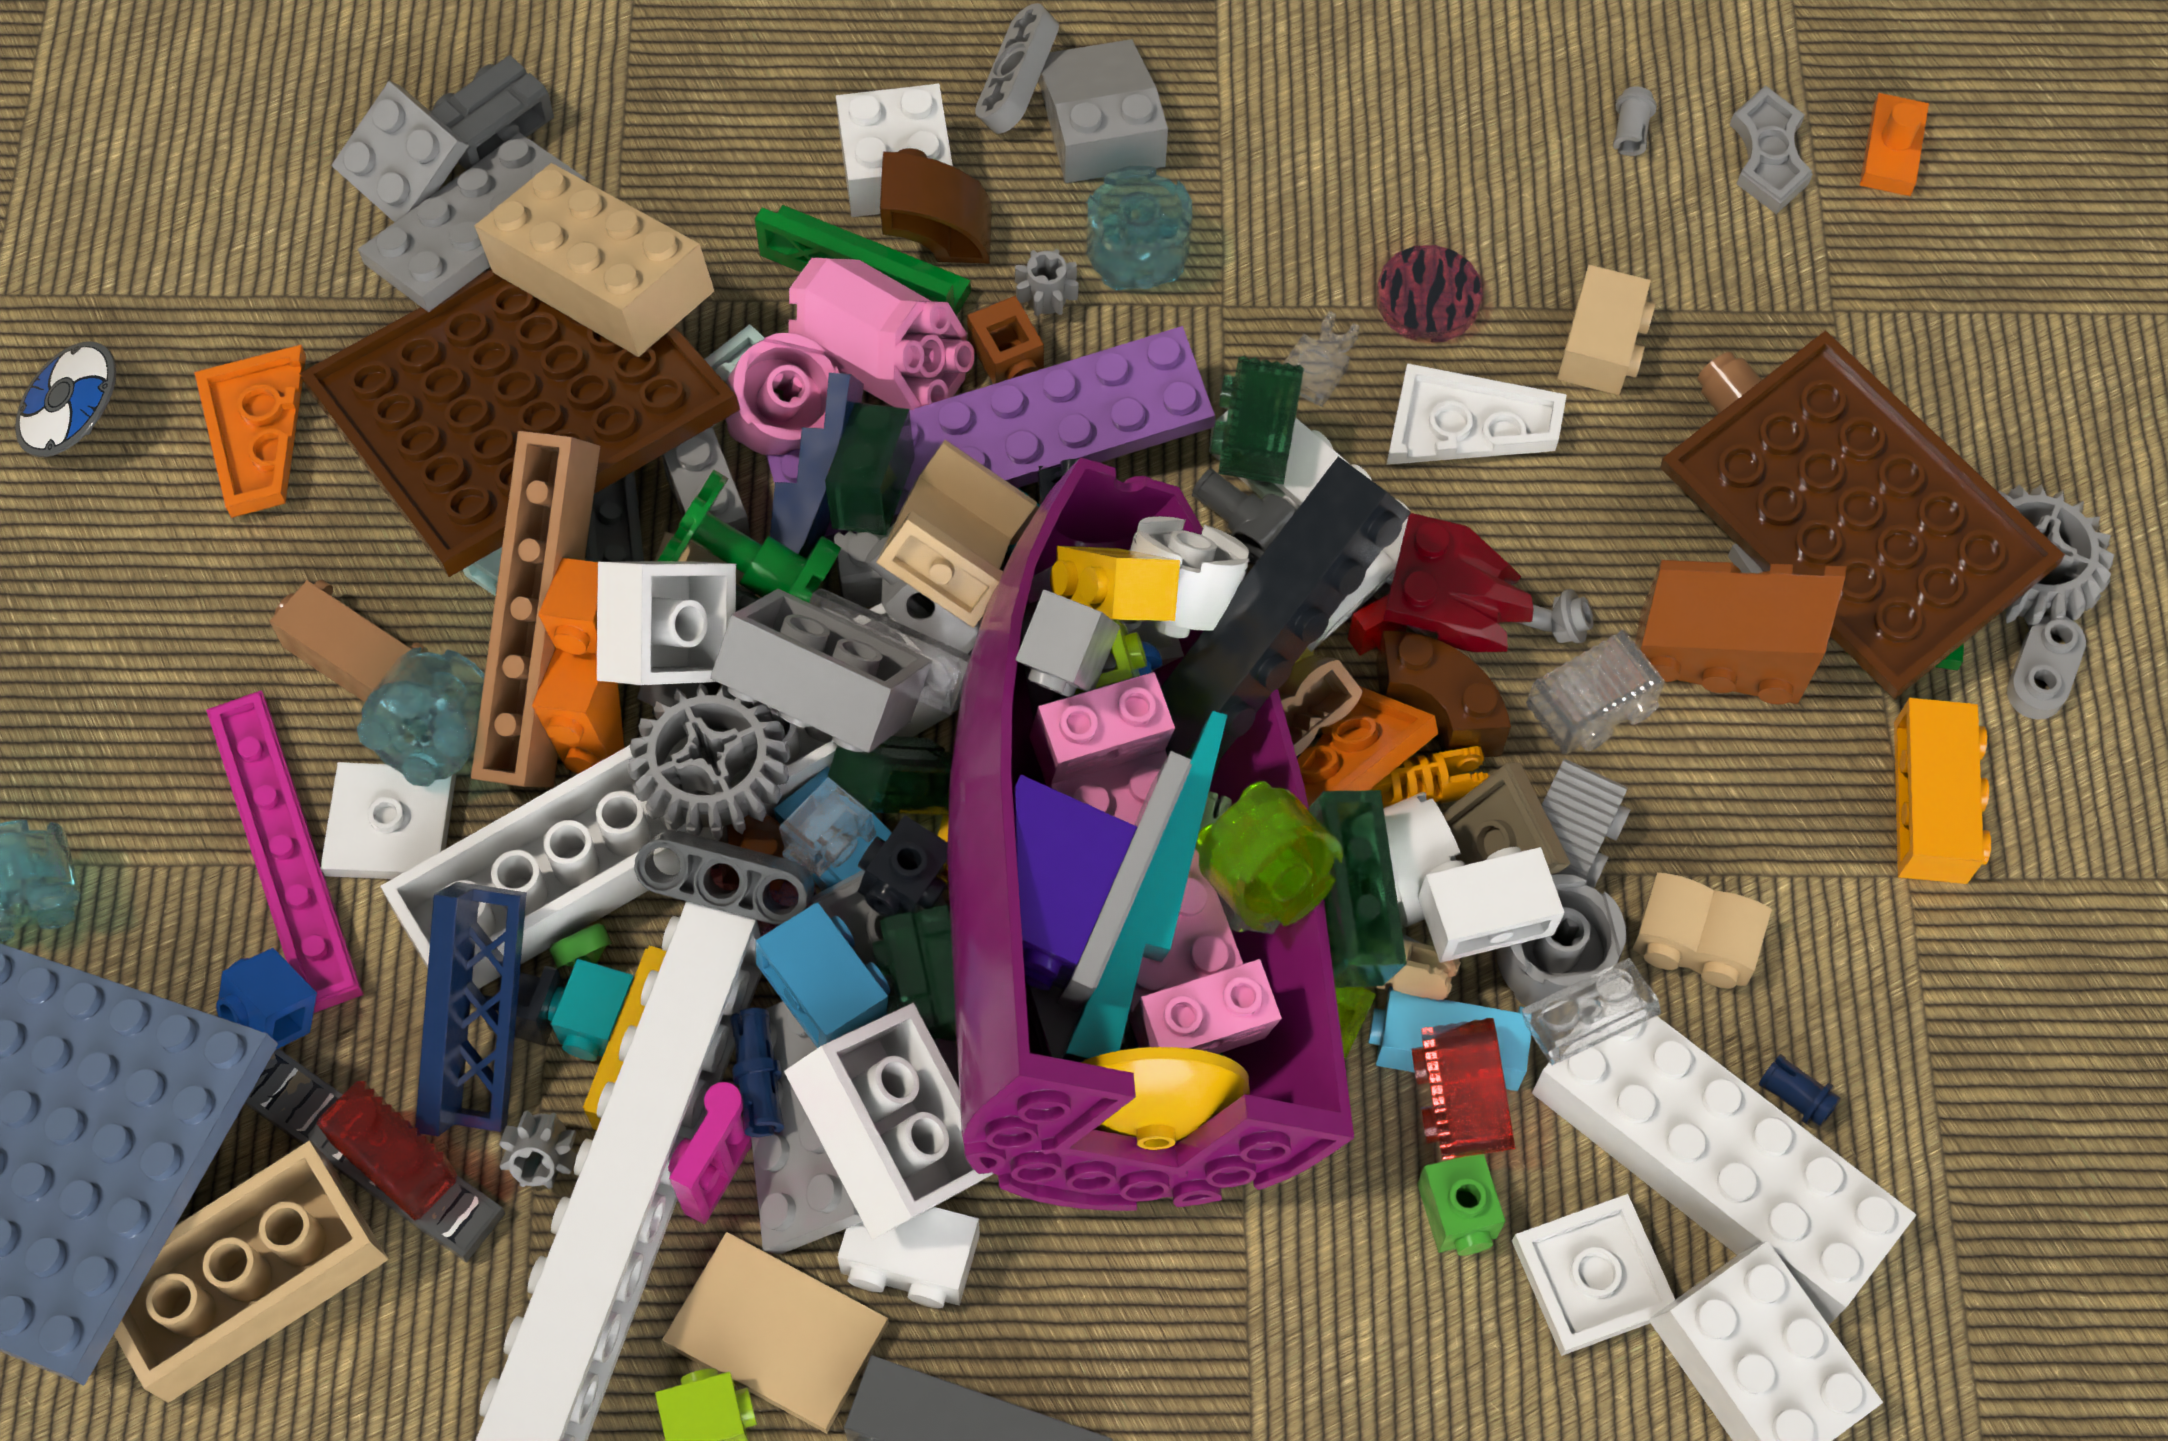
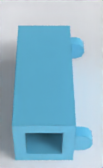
M1390 986L1384 1010L1377 1008L1373 1010L1368 1044L1379 1045L1376 1066L1518 1091L1527 1072L1534 1015H1532V1008L1519 1006L1517 1013L1450 1000L1437 1001L1435 999L1431 1000L1397 992Z

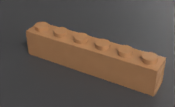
M518 431L471 779L523 787L554 788L558 753L532 707L555 651V646L538 613L561 559L585 560L600 452L599 445L573 437Z

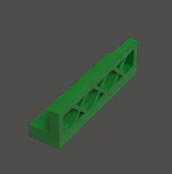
M782 205L777 213L762 207L755 217L760 256L796 271L802 272L811 258L861 260L930 301L948 302L956 316L971 293V281L967 278L785 205Z

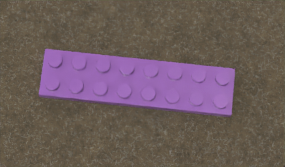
M1183 326L858 426L856 441L842 492L824 537L834 543V536L838 532L845 536L849 530L856 534L860 528L868 532L871 527L879 530L882 525L890 528L893 523L895 524L915 480L944 440L950 442L1014 487L1019 488L1039 481L1038 466H1043L1040 470L1061 467L1060 461L1079 459L1080 457L1091 461L1103 462L1216 427L1215 414ZM800 449L789 451L784 455H766L774 484L775 482L797 483Z

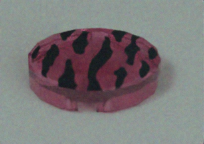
M1437 245L1413 246L1396 253L1383 266L1377 284L1378 310L1387 325L1403 337L1416 341L1418 337L1432 338L1431 342H1445L1462 335L1475 322L1483 297L1481 278L1471 262L1456 251Z

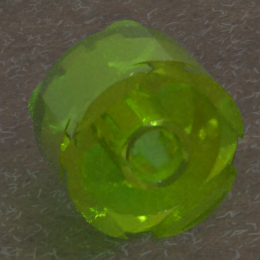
M1265 781L1251 784L1244 790L1239 801L1228 808L1216 822L1203 827L1199 831L1195 850L1199 854V868L1202 876L1248 927L1257 931H1267L1263 923L1279 920L1285 927L1297 922L1310 913L1327 896L1336 881L1329 873L1335 858L1341 864L1343 858L1340 842L1292 792L1283 788H1272Z

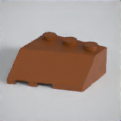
M1661 560L1640 612L1631 671L1646 674L1649 678L1660 682L1678 680L1702 685L1708 691L1715 693H1729L1733 691L1758 696L1759 699L1770 704H1798L1825 655L1846 577L1847 566H1825V574L1821 576L1793 575V564H1771L1770 571L1741 573V570L1732 562Z

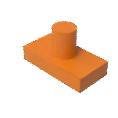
M1878 93L1873 105L1859 186L1911 196L1917 181L1929 103Z

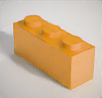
M1909 698L1894 721L1898 878L1968 884L1980 866L1987 864L1991 852V834L1988 830H1983L1982 812L1985 811L1989 799V782L1987 778L1981 777L1980 760L1983 759L1987 747V730L1985 726H1979L1978 704Z

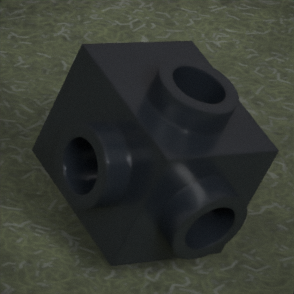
M904 815L886 841L877 836L863 854L858 867L864 870L865 873L857 892L865 896L867 904L880 915L887 918L897 917L906 924L910 922L919 907L930 912L948 884V881L941 878L948 865V842Z

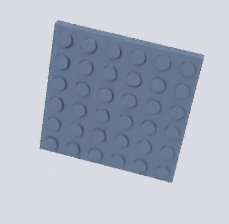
M0 943V1352L83 1386L86 1384L278 1046V1043L267 1033Z

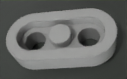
M2049 615L2043 616L2038 625H2033L2025 636L2007 685V696L2010 704L2023 716L2037 720L2047 719L2055 715L2067 700L2086 648L2085 635L2076 622L2068 617L2051 621ZM2051 635L2059 637L2065 644L2055 642ZM2037 679L2045 682L2049 689L2046 690L2038 687L2034 680Z

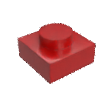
M1389 594L1352 615L1347 639L1359 656L1375 647L1379 649L1383 631L1406 632L1407 625L1383 620Z

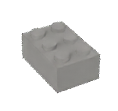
M777 589L731 615L710 679L727 686L728 692L738 699L747 702H761L780 711V716L791 724L801 727L812 726L831 735L834 743L844 749L869 753L911 722L933 660Z

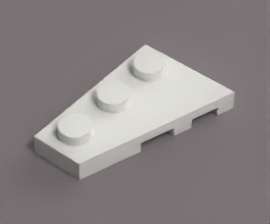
M1407 363L1386 465L1555 451L1559 441L1567 395Z

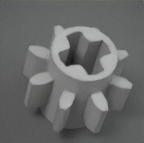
M1055 249L1053 252L1041 251L1037 253L1035 250L1030 251V259L1027 266H1015V283L1018 284L1016 286V297L1020 303L1028 302L1029 306L1034 310L1035 316H1039L1041 313L1052 314L1056 312L1059 315L1063 314V306L1066 299H1078L1079 283L1075 281L1077 279L1076 262L1066 264L1064 258L1059 255L1058 249Z
M524 1111L518 1128L506 1126L499 1145L506 1151L500 1163L501 1170H510V1173L519 1182L521 1187L526 1185H545L548 1189H551L558 1172L570 1174L577 1154L571 1148L577 1133L575 1130H566V1127L554 1112L550 1115H532L529 1111Z

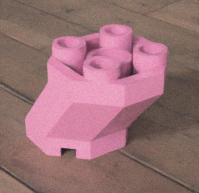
M811 258L789 288V304H797V320H789L788 333L802 335L817 342L826 351L824 354L831 361L834 368L837 366L839 373L852 374L864 383L863 389L897 409L914 410L915 408L953 397L964 382L966 372L974 364V348L967 341V333L948 302L930 301L861 260Z

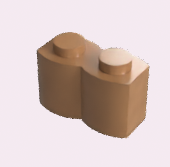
M1312 655L1303 658L1292 666L1289 678L1278 688L1296 756L1310 745L1320 727L1329 726L1344 718L1355 707L1363 691L1338 659L1322 655Z

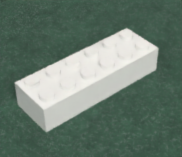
M1616 984L1613 985L1543 1069L1532 1091L1535 1097L1736 1255L1765 1241H1769L1828 1326L1849 1305L1916 1216L1909 1208Z

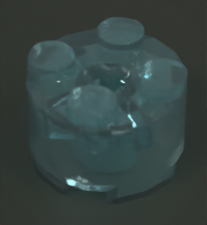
M1127 166L1108 173L1104 177V184L1095 190L1093 196L1090 194L1087 201V256L1094 270L1102 276L1103 283L1114 290H1124L1126 288L1150 289L1167 282L1176 281L1183 273L1185 262L1189 256L1192 200L1185 186L1179 180L1177 185H1175L1169 179L1156 175L1157 168L1151 166Z
M421 647L413 648L396 660L368 696L362 707V720L357 726L359 741L367 748L373 749L385 764L402 773L404 778L412 785L428 787L435 780L446 779L463 768L475 750L484 673L475 663L455 651L447 649L443 655L431 652L421 653Z
M27 820L0 823V943L11 939L15 935L14 930L38 923L42 929H54L66 926L75 920L73 908L79 903L81 893L65 829L56 822H50L47 826V831H29Z

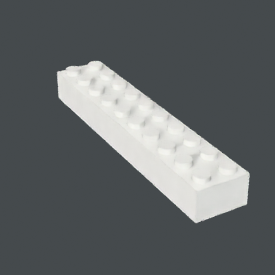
M882 603L849 622L933 660L911 722L871 752H854L838 746L832 740L831 735L812 726L801 727L785 721L780 716V711L768 706L772 713L771 721H779L783 726L785 738L782 741L789 745L790 759L784 764L788 767L789 779L787 784L777 785L781 793L778 804L762 802L765 806L766 814L774 818V808L827 766L842 779L954 714L951 681L936 660L885 611ZM754 702V707L759 706L763 703ZM712 729L718 732L728 731L725 729ZM687 736L672 748L665 763L672 761L671 755L685 747L688 742ZM630 745L380 886L396 917L427 968L433 897L435 893L455 882L527 892L521 964L547 950L555 942L580 931L649 891L637 879L634 871L635 858L638 851L658 833L668 829L665 827L664 816L653 820L646 810L645 805L647 801L641 802L635 795L633 785L636 781L631 779L628 770L629 761L634 759L631 754ZM700 747L702 758L708 765L711 764L715 774L719 776L717 765L713 762L712 758L708 759L704 748ZM756 758L746 762L747 768L735 774L731 780L732 788L749 774ZM699 790L689 792L690 794L695 795H711L705 791ZM686 823L679 827L677 831L687 833ZM703 827L699 836L718 841L716 838H713L710 827ZM668 848L655 849L653 856L655 866L667 875L678 874L680 871V861L674 851ZM479 902L477 923L493 942L506 932L508 906ZM505 942L497 947L503 956ZM476 943L474 956L482 951ZM487 957L473 966L472 981L478 989L501 976Z
M686 901L681 916H672L669 920L662 942V950L666 951L659 972L655 970L650 971L643 986L641 1005L645 1006L639 1024L637 1027L630 1025L622 1039L619 1060L623 1061V1065L616 1082L608 1081L599 1098L597 1117L601 1118L598 1129L593 1140L586 1138L583 1141L577 1154L574 1174L579 1177L571 1198L563 1197L555 1210L551 1224V1233L556 1234L548 1257L540 1256L531 1271L528 1293L533 1294L524 1318L515 1317L508 1330L504 1343V1353L509 1355L500 1379L493 1377L484 1391L479 1414L485 1418L476 1441L588 1440L678 1199L669 1179L671 1172L668 1171L670 1159L684 1138L692 1140L706 1117L707 1111L704 1105L706 1091L712 1085L722 1082L735 1047L730 1017L732 1014H740V1010L750 1007L762 975L761 970L756 965V940L760 938L756 919Z

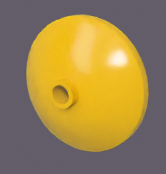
M1178 1047L1135 1048L1102 1054L1080 1062L1134 1073L1136 1097L1096 1127L1095 1130L1137 1137V1145L1148 1150H1161L1174 1146L1177 1141L1186 1138L1244 1094L1249 1095L1250 1093L1249 1076L1244 1067L1225 1056L1203 1050Z

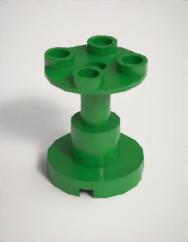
M713 470L698 496L695 497L680 521L675 535L670 539L657 561H679L690 542H693L724 562L736 564V569L744 573L739 584L758 596L764 597L780 589L810 603L821 581L825 579L842 548L821 536L806 559L770 536L766 538L763 545L709 513L729 479Z

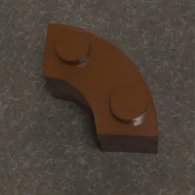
M907 148L898 152L883 151L880 196L882 234L903 237L922 244L933 252L937 262L990 264L992 206L990 198L981 186V183L951 165L927 158V155L918 149Z
M1383 631L1376 659L1380 694L1435 715L1438 735L1435 737L1440 744L1442 752L1478 746L1481 747L1484 757L1501 756L1511 725L1504 701L1488 675L1468 656L1442 641L1412 632Z

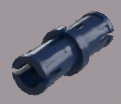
M762 1008L740 1010V1014L734 1013L730 1017L737 1063L732 1068L734 1084L739 1085L743 1099L745 1134L750 1137H766L774 1135V1131L781 1132L784 1129L777 1082L782 1077L781 1064L779 1060L774 1059L769 1011Z

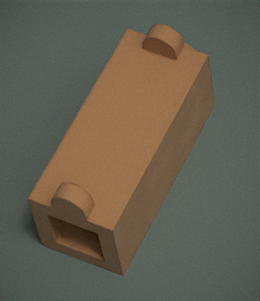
M321 579L312 584L306 580L295 594L287 595L279 603L273 618L269 621L282 647L387 716L423 675L420 666L426 660L429 650L418 642L409 648L332 597L333 586Z

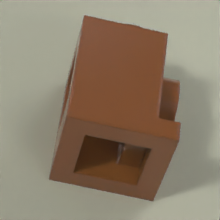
M1016 295L967 315L968 341L972 344L974 352H976L993 384L1044 368V343Z

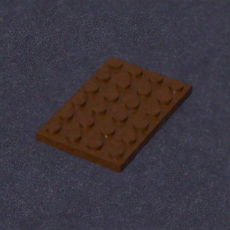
M1826 330L1664 456L1661 462L1660 469L1764 571H1770L1771 564H1793V575L1824 576L1825 566H1847L1846 577L1830 636L1894 700L2059 566L2065 556L2061 550Z

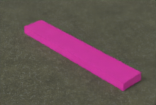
M262 690L206 709L285 959L317 992L314 1013L364 995L325 876L320 869L321 864Z

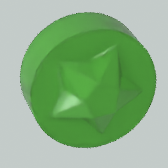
M598 923L550 945L549 951L557 968L565 965L574 967L577 959L597 964L605 947L612 944V941L604 924L600 925Z

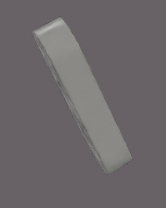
M1034 3L1025 7L1012 20L975 108L976 115L995 134H1001L1010 130L1023 117L1058 33V21L1040 3Z

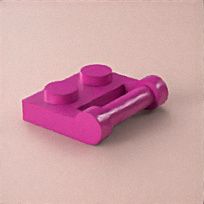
M728 1082L716 1083L706 1091L704 1097V1105L707 1111L706 1117L692 1140L684 1138L679 1143L668 1166V1171L671 1172L669 1179L683 1213L704 1225L752 1146L751 1137L747 1136L744 1132V1119L741 1117L743 1110L741 1093L736 1086Z

